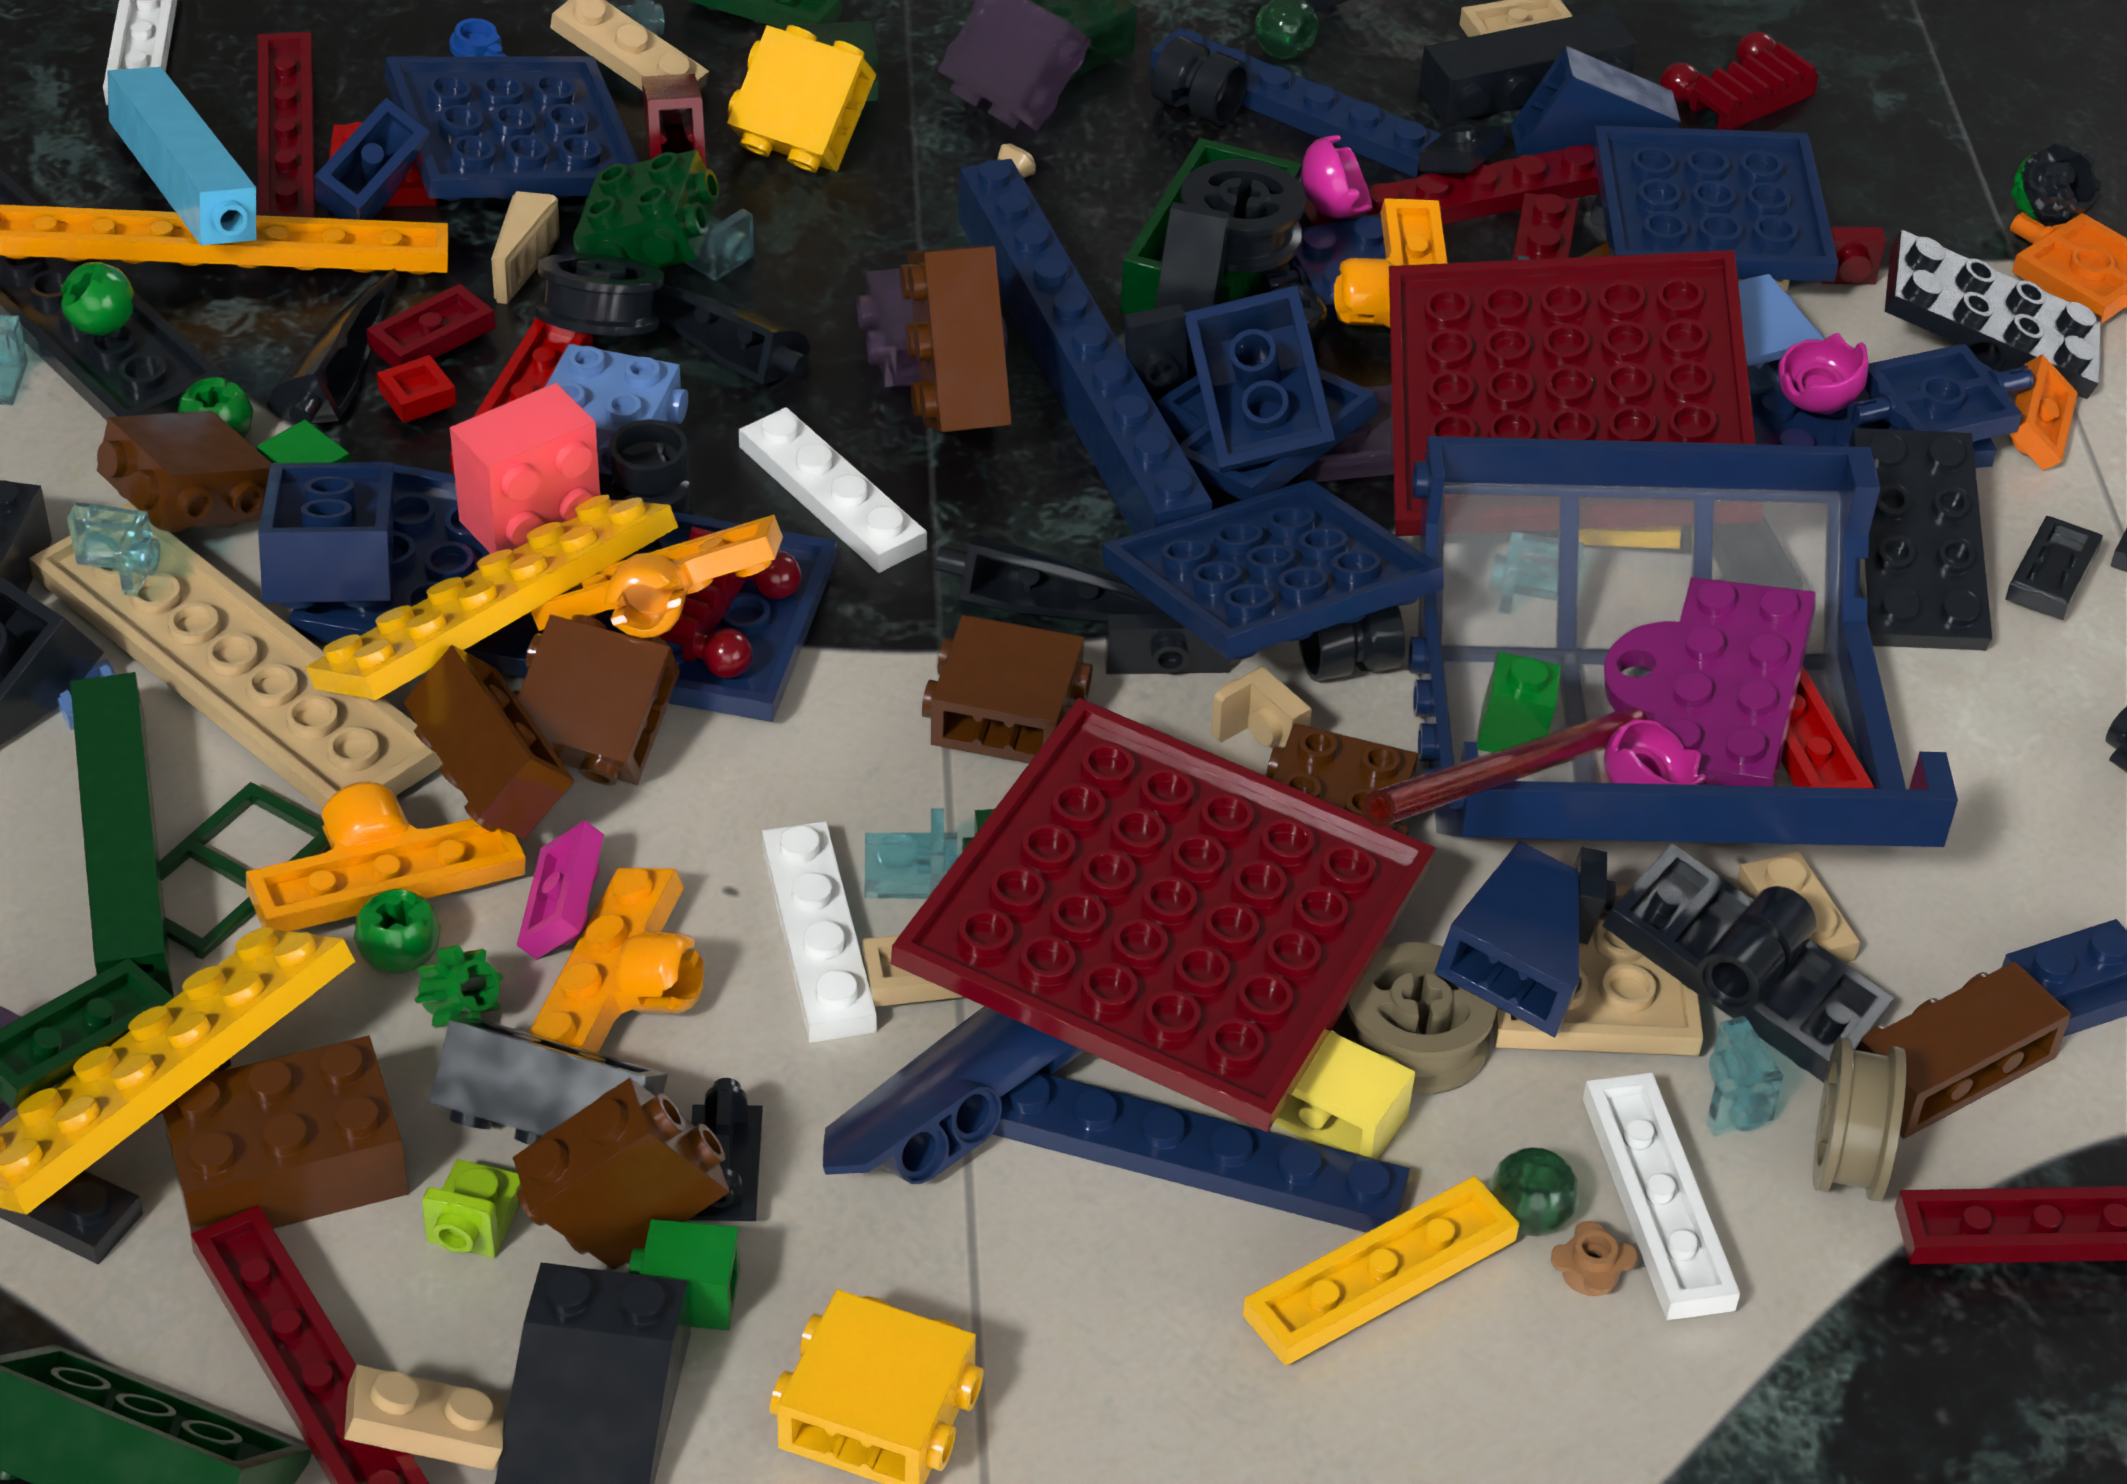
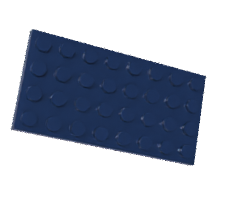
M394 464L393 578L390 601H379L377 604L365 608L348 607L342 602H316L310 607L293 609L289 616L290 626L307 639L327 643L348 635L357 634L361 636L377 627L375 620L381 614L400 606L408 605L413 607L429 598L426 592L433 585L449 578L461 577L463 579L479 570L477 562L490 553L459 521L454 474ZM673 512L678 528L620 561L626 560L635 554L649 553L688 541L692 526L711 532H718L741 524ZM781 531L783 538L778 550L791 554L798 561L802 573L799 587L787 598H767L757 590L753 581L748 579L745 581L714 630L717 631L722 628L736 629L742 632L750 641L753 651L752 660L747 670L741 675L734 678L718 677L707 669L703 659L696 658L694 662L684 660L682 645L665 641L670 646L680 669L669 704L773 722L836 562L837 540ZM614 609L596 614L594 619L605 624L608 630L627 635L613 626L610 618ZM529 612L463 651L495 667L501 674L525 678L528 672L526 668L528 647L534 635L537 633L543 634L544 630L538 631L533 616Z

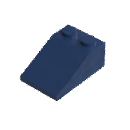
M1298 285L1183 313L1186 315L1185 323L1220 473L1336 445Z
M394 462L271 463L258 531L262 603H278L285 608L301 609L310 607L316 602H342L348 607L365 608L373 606L379 601L391 600L393 578Z

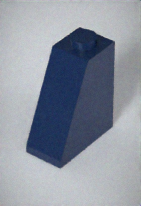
M1565 46L1510 126L1516 156L1520 157L1562 150L1570 146L1590 144L1593 148L1592 141L1595 125L1679 128L1681 121L1672 90Z
M1519 840L1452 922L1434 973L1555 1038L1561 1030L1579 984V871Z

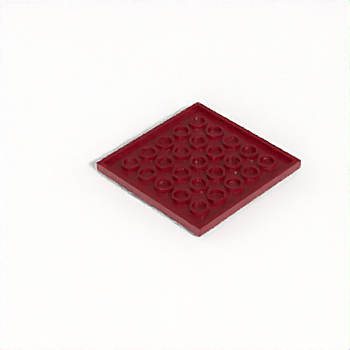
M1735 250L1389 266L1396 536H1420L1421 498H1413L1412 473L1414 462L1425 460L1428 436L1755 444ZM1444 495L1443 535L1557 530L1558 497ZM1578 498V529L1691 525L1692 501ZM1713 501L1712 524L1761 522L1762 502Z
M1078 698L893 943L890 964L1268 1133L1432 867L1436 847Z

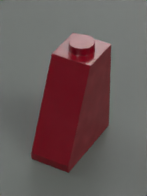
M695 74L642 76L648 159L651 160L657 155L666 152L678 154L697 149L706 167L703 102Z

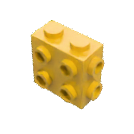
M767 25L761 40L756 41L750 50L748 57L749 70L741 89H737L730 99L727 124L741 138L739 144L753 153L769 157L773 150L787 155L788 162L803 170L816 173L820 166L837 172L877 74L864 59L865 53L854 45L843 41H835L834 45L830 46L817 42V37L814 34L800 27L788 25L786 31Z
M836 1289L823 1316L814 1313L810 1317L800 1344V1356L802 1357L794 1372L783 1371L775 1385L770 1402V1413L777 1416L778 1448L883 1484H925L931 1469L942 1471L949 1460L956 1437V1427L952 1425L959 1410L962 1409L970 1412L978 1398L984 1369L975 1366L976 1334L962 1330L947 1320L928 1319L894 1308L876 1297H861Z

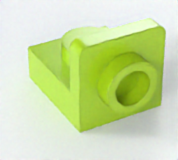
M456 1159L442 1189L428 1187L421 1200L427 1242L438 1244L456 1253L471 1252L495 1258L520 1206L517 1190L522 1186L518 1173Z

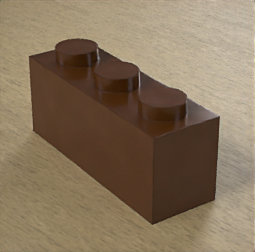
M454 645L449 647L403 701L418 725L414 729V733L423 744L437 753L442 761L439 771L449 783L462 791L468 800V803L464 806L466 812L477 824L490 832H495L498 828H501L525 839L575 782L499 671Z
M2014 961L1990 974L1982 972L1975 975L1961 989L1940 1000L1936 998L1926 1000L1911 1015L1890 1026L1882 1024L1874 1027L1863 1036L1856 1051L1886 1055L1891 1046L1903 1047L1905 1049L1906 1088L1900 1136L1905 1139L2055 1059L2071 1013Z

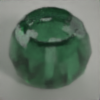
M1271 0L1267 6L1263 5L1256 16L1254 32L1260 48L1274 58L1291 60L1299 56L1305 48L1310 49L1318 33L1319 22L1312 5L1306 0Z
M1528 1147L1511 1152L1499 1162L1489 1181L1490 1192L1519 1222L1518 1233L1537 1237L1557 1232L1570 1220L1579 1203L1578 1180L1571 1165L1555 1152L1544 1148Z

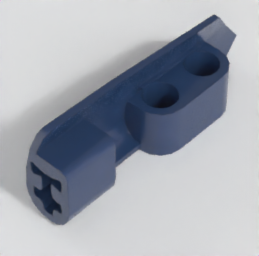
M984 1006L825 1128L823 1144V1169L825 1175L865 1173L880 1165L910 1184L925 1183L982 1144L994 1133L1002 1113L1000 1097L1036 1072L1048 1075L1054 1074L1085 1051Z

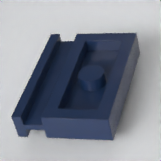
M2117 919L2005 955L2002 967L2015 961L2071 1013L2063 1037L2127 1016V931Z

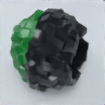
M2056 143L2048 148H2040L2022 161L2018 171L2015 173L2014 186L2010 193L2018 210H2021L2045 226H2054L2067 223L2081 213L2087 214L2100 197L2098 192L2101 190V180L2097 179L2093 166L2094 159L2089 154L2077 152L2074 147Z

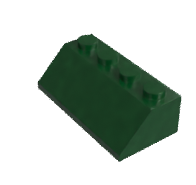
M53 1344L0 1355V1479L15 1480L20 1478L32 1484H295L309 1464L312 1452L308 1446L59 1345Z

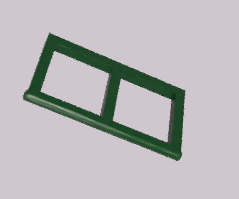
M250 782L159 861L161 880L163 881L187 859L192 858L246 889V871L249 870L204 845L252 804L315 837L289 861L321 854L330 845L322 828L324 822ZM248 897L203 938L165 917L167 936L194 952L197 958L204 959L255 913V909L250 897Z

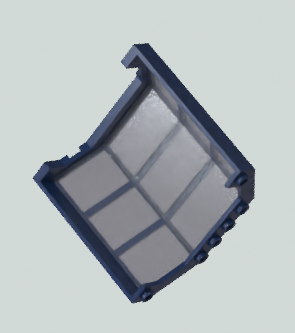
M1428 436L1425 460L1415 461L1413 465L1412 494L1413 498H1421L1420 552L1443 566L1444 589L1419 597L1418 636L1410 637L1408 664L1410 674H1420V679H1415L1413 713L1414 717H1424L1425 723L1419 724L1418 759L1419 761H1429L1430 768H1425L1423 772V781L1425 782L1423 805L1424 807H1434L1436 832L1458 837L1944 847L1958 802L1947 753L1919 751L1910 787L1906 789L1867 624V598L1860 597V559L1868 558L1869 531L1881 488L1871 447ZM1691 577L1816 592L1815 613L1803 666L1872 782L1874 789L1795 787L1781 761L1775 787L1611 783L1604 765L1605 748L1611 735L1619 727L1628 723V721L1614 711L1605 694L1604 662L1609 649L1621 636L1639 626L1661 621L1679 622ZM1498 651L1522 657H1532L1540 661L1561 665L1556 709L1539 763L1478 750L1477 735L1481 707ZM1635 666L1627 668L1621 673L1629 677H1642L1652 671L1645 667Z

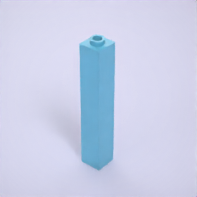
M162 67L107 70L109 122L200 245L256 240V186Z

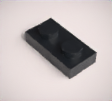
M85 1170L27 1215L0 1208V1218L98 1265L143 1215L138 1195Z

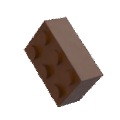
M970 245L908 251V264L900 265L899 275L903 299L912 300L914 323H906L905 339L909 358H917L919 381L911 382V400L915 417L923 416L924 426L940 432L1012 425L995 246Z
M370 1035L210 1073L162 1110L168 1143L191 1233L259 1205L274 1229L409 1194L402 1140Z

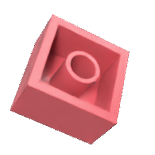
M557 383L450 427L459 521L490 554L504 549H511L513 551L527 543L526 535L541 525L551 522L563 523L577 517L575 511L577 505L600 495L595 420Z

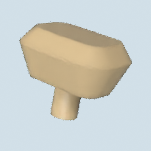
M1011 143L1001 145L997 160L1012 159L1023 179L1035 174L1036 164L1030 153Z

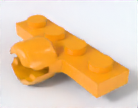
M1384 199L1380 214L1386 259L1349 258L1340 263L1339 270L1341 274L1336 277L1334 285V304L1339 321L1346 325H1385L1390 328L1389 266L1447 263L1439 200Z
M770 515L653 552L635 554L626 560L607 567L531 611L538 631L544 630L550 614L571 620L573 615H585L595 618L597 613L614 609L610 620L616 628L627 635L642 639L658 637L670 631L678 621L685 604L686 595L707 587L712 583V578L735 572L737 577H746L759 573L769 567L772 563L771 560H774L783 536L775 515Z
M371 781L356 782L343 787L333 794L322 810V819L324 821L322 828L331 846V850L310 857L246 871V890L262 928L271 927L276 930L295 931L357 916L371 897L391 889L415 892L424 899L522 876L525 875L526 857L514 834L498 828L495 832H490L477 824L472 818L429 829H417L408 823L395 793L390 789Z
M617 868L528 1033L598 1053L613 1023L622 1013L634 1010L641 1014L678 1015L694 1007L700 998L704 986V959L696 950H689V948H694L695 940L691 936L681 932H662L684 889L676 868Z

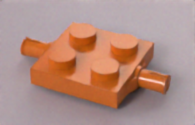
M2021 212V214L2014 218L2010 226V232L2032 243L2031 246L2016 255L2012 270L2014 274L2024 280L2033 282L2047 293L2068 302H2078L2087 306L2093 313L2101 316V324L2127 307L2126 237L2084 213L2079 214L2067 223L2054 226H2045L2024 212Z

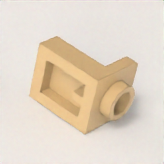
M1261 666L1239 679L1227 682L1214 694L1211 734L1219 742H1223L1248 728L1260 744L1269 746L1272 750L1275 745L1285 747L1294 723L1310 727L1312 708Z

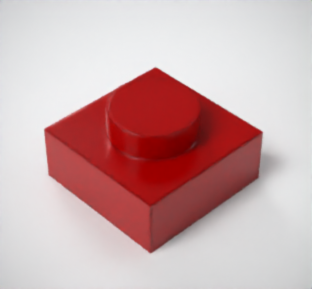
M430 355L377 373L379 392L403 423L426 417L434 412L457 405L455 386Z

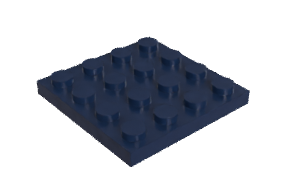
M594 56L385 58L384 77L394 104L430 131L428 139L415 159L428 198L455 201L462 198L495 197L501 200H510L516 191L550 194L557 197V199H564L569 196H589L597 172L614 164L630 165L639 163Z
M1595 125L1592 145L1610 256L1735 250L1737 276L1741 280L1770 274L1773 279L1794 280L1797 282L1835 280L1838 260L1808 133Z
M1311 479L1102 544L1103 562L1107 569L1227 660L1249 658L1257 654L1260 649L1284 641L1303 640L1310 637L1315 631L1339 623L1358 622L1369 613L1391 606L1410 605L1415 603L1421 596L1444 589L1443 566Z

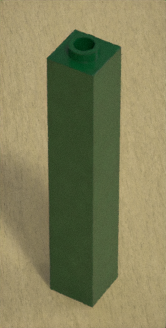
M136 672L70 681L96 972L98 975L123 960L130 958L174 997L145 719Z

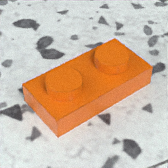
M2042 354L2024 364L2028 366V370L2031 369L2034 383L2030 390L2017 391L2014 404L2022 413L2018 431L2009 435L2016 449L2024 455H2029L2044 471L2060 463L2063 459L2078 392Z

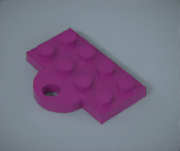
M1691 577L1679 622L1661 621L1639 626L1621 636L1609 649L1604 662V687L1608 702L1614 711L1626 721L1630 722L1633 719L1657 721L1677 736L1684 749L1699 751L1701 760L1698 767V775L1704 774L1707 776L1702 785L1775 787L1815 613L1816 592ZM1635 666L1645 667L1652 671L1642 677H1629L1621 673L1625 669Z

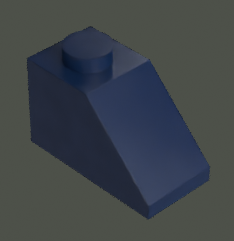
M385 97L315 175V202L337 219L372 220L396 193L428 139L430 131Z

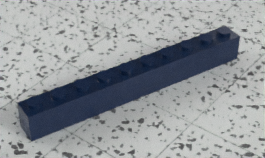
M989 160L982 164L960 168L959 223L972 245L995 246L999 295L1132 533L1136 534L1212 510V500L1013 160Z

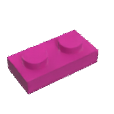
M586 820L540 849L517 941V946L536 960L561 944L569 945L574 942L587 925L588 913L586 910L592 885L600 871L598 859L604 834Z

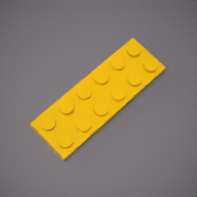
M599 495L590 498L575 507L577 517L563 523L551 522L533 529L526 535L527 543L513 551L511 549H504L483 557L477 562L479 570L463 579L461 577H454L433 585L426 592L429 598L413 607L408 605L396 607L381 614L375 620L377 627L361 636L357 634L348 635L329 643L323 649L325 656L305 667L316 690L371 700L383 697L430 670L451 645L465 650L678 528L670 505L645 503L639 497L624 501L611 500L609 495Z
M271 927L256 929L238 940L235 944L236 952L220 964L199 970L188 977L182 984L184 991L164 1006H156L137 1015L128 1025L130 1031L113 1044L97 1048L82 1056L73 1066L75 1072L57 1086L43 1089L26 1098L17 1108L18 1115L0 1128V1208L27 1215L355 962L345 940L337 937L314 935L309 932L299 933L276 930Z

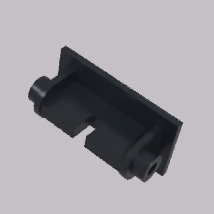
M732 1078L716 1080L713 1087L705 1094V1105H692L691 1124L695 1127L699 1124L706 1125L722 1145L725 1160L720 1163L730 1192L689 1220L756 1221L763 1106L748 1105L747 1094L741 1089L740 1083Z

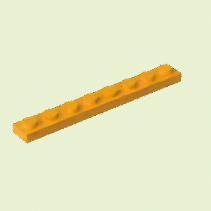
M0 205V255L11 259L54 257L63 258L68 261H83L86 259L121 260L130 264L156 261L178 262L186 266H197L207 263L233 264L243 268H256L259 266L294 267L299 270L335 268L350 269L360 273L372 272L374 270L391 271L395 268L396 271H407L415 275H425L431 272L447 273L448 223L256 215V240L200 245L176 212Z

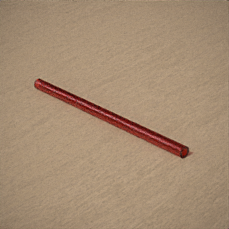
M1627 707L1373 791L1364 799L1363 813L1371 824L1378 827L1401 821L1604 750L1609 738L1619 727L1633 719L1648 720L1647 716L1637 707Z

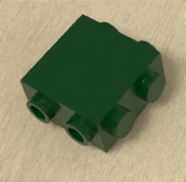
M697 149L678 154L666 152L648 161L630 165L614 164L597 172L590 194L586 199L578 227L574 231L573 242L576 253L622 257L640 261L656 268L697 260L704 236L708 233L709 221L715 202L719 199V185L714 172L711 169H706Z

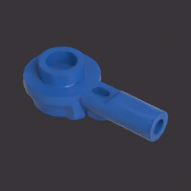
M471 18L459 22L455 27V32L452 33L449 39L450 52L454 57L507 56L502 52L501 38L497 34L496 27L484 19Z

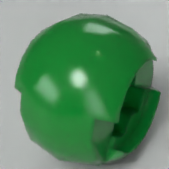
M90 262L77 267L67 277L61 289L63 294L61 304L64 317L77 330L94 336L108 335L119 330L128 321L134 309L132 304L134 293L131 281L119 268L102 262Z
M209 377L201 379L192 384L179 400L178 413L212 410L243 438L251 430L253 407L250 400L239 385L229 382L225 378Z
M391 889L371 897L364 904L356 918L354 940L361 956L373 968L383 972L403 974L417 969L418 966H423L430 960L438 947L441 925L433 906L421 895L407 890Z

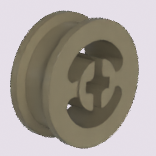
M1402 942L1387 945L1380 949L1344 1009L1340 1025V1036L1373 1052L1389 1056L1399 1064L1415 1071L1412 1094H1435L1460 1087L1479 1073L1487 1059L1490 1046L1489 1032L1494 1024L1497 1007L1435 974L1434 971L1443 946L1422 942ZM1417 1025L1421 1034L1416 1033Z
M1838 1037L1836 1039L1827 1067L1818 1115L1813 1160L1814 1190L1828 1192L1832 1183L1865 1188L1869 1200L1881 1201L1883 1199L1894 1166L1904 1108L1906 1052L1903 1047L1891 1046L1886 1055L1853 1050L1852 1041L1849 1038Z

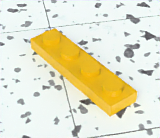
M1474 1175L1245 1297L1242 1316L1284 1366H1287L1515 1242L1519 1222Z

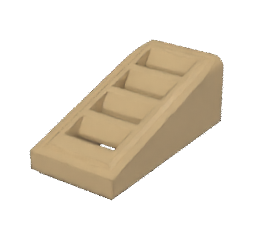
M516 191L515 195L512 196L491 258L494 299H496L497 303L508 304L538 268L539 260L546 257L557 243L560 236L558 199L554 195Z

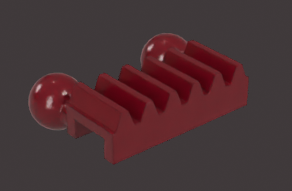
M1753 31L1744 35L1738 42L1736 57L1739 63L1736 61L1731 62L1727 71L1720 67L1715 68L1710 78L1704 73L1700 75L1698 70L1691 64L1677 62L1668 66L1660 78V86L1672 90L1675 101H1688L1689 108L1694 112L1709 107L1719 115L1717 129L1732 130L1815 95L1819 75L1816 74L1815 66L1781 42L1775 43L1773 38L1767 33Z
M692 526L689 540L715 532ZM778 550L775 559L771 560V565L759 573L746 577H737L735 572L712 578V583L707 587L686 595L685 604L678 621L670 631L658 637L665 641L682 645L684 660L694 662L696 658L703 659L707 669L718 677L734 678L741 675L747 670L752 660L753 651L750 641L742 632L736 629L722 628L717 631L714 630L747 579L753 581L757 590L767 598L783 599L792 595L801 582L802 573L798 561L791 554Z

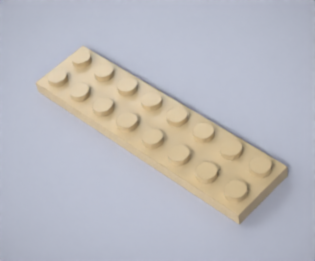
M130 502L29 558L32 577L320 809L323 810L333 794L343 787L356 782L371 781L379 783L390 789L397 796L439 769L442 765V761L437 753L423 744L414 733V729L418 726L417 723L383 697L371 700L316 690L305 667L325 656L324 652L170 532L154 527L149 519Z

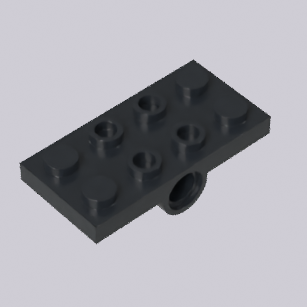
M1901 229L1890 248L1884 312L1955 342V345L1966 344L1980 362L1998 372L2009 370L2011 367L2019 368L2043 354L2078 392V396L2085 399L2089 398L2099 384L2100 315L2093 313L2087 306L2081 303L2068 302L2047 293L2033 282L2017 280L1994 270L1982 260L1969 259L1942 247L1931 238L1918 237Z
M1854 428L1849 439V446L1871 447L1881 487L1869 531L1868 558L1860 559L1861 597L1867 598V624L1872 645L1986 651L1992 640L1972 433Z
M1673 843L1668 846L1616 903L1602 927L1624 941L1630 948L1641 953L1679 980L1684 986L1699 994L1737 1021L1742 1027L1757 1035L1792 1060L1797 1066L1806 1070L1823 1083L1836 1039L1838 1037L1851 1039L1853 1050H1856L1863 1036L1876 1025L1894 1000V997L1811 940L1816 929V917L1810 904L1799 893L1786 887L1773 886L1762 890L1753 900Z

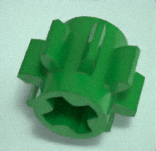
M459 945L437 949L439 964L418 966L417 972L420 974L421 979L418 987L419 995L415 998V1002L422 1004L433 1015L431 1026L434 1028L445 1027L449 1025L450 1020L481 1019L479 1012L500 1010L501 1005L497 998L500 991L499 981L503 979L502 973H497L485 961L486 950L478 949L463 953Z

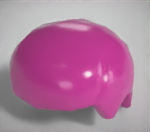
M1339 135L1323 137L1315 140L1307 148L1304 155L1301 176L1305 195L1321 214L1334 219H1346L1371 211L1373 207L1368 187L1353 151L1349 147L1334 148L1333 143L1341 140Z
M1834 333L1824 340L1807 339L1789 346L1778 364L1780 387L1785 397L1796 407L1817 414L1829 415L1848 407L1850 402L1856 401L1862 394L1867 382L1868 356L1866 345L1860 342L1856 345V348H1853L1845 342L1840 333Z
M1633 719L1619 727L1607 742L1604 753V765L1611 783L1702 785L1707 779V776L1704 774L1698 775V767L1701 760L1700 752L1684 749L1677 736L1657 721Z

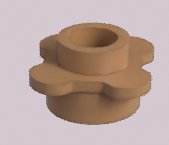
M1583 1221L1577 1224L1574 1232L1575 1236L1566 1244L1556 1245L1551 1253V1263L1555 1269L1562 1272L1566 1283L1573 1290L1588 1296H1600L1612 1291L1618 1284L1620 1273L1632 1270L1636 1266L1638 1258L1633 1246L1627 1243H1618L1609 1233L1604 1231L1602 1225L1594 1221Z

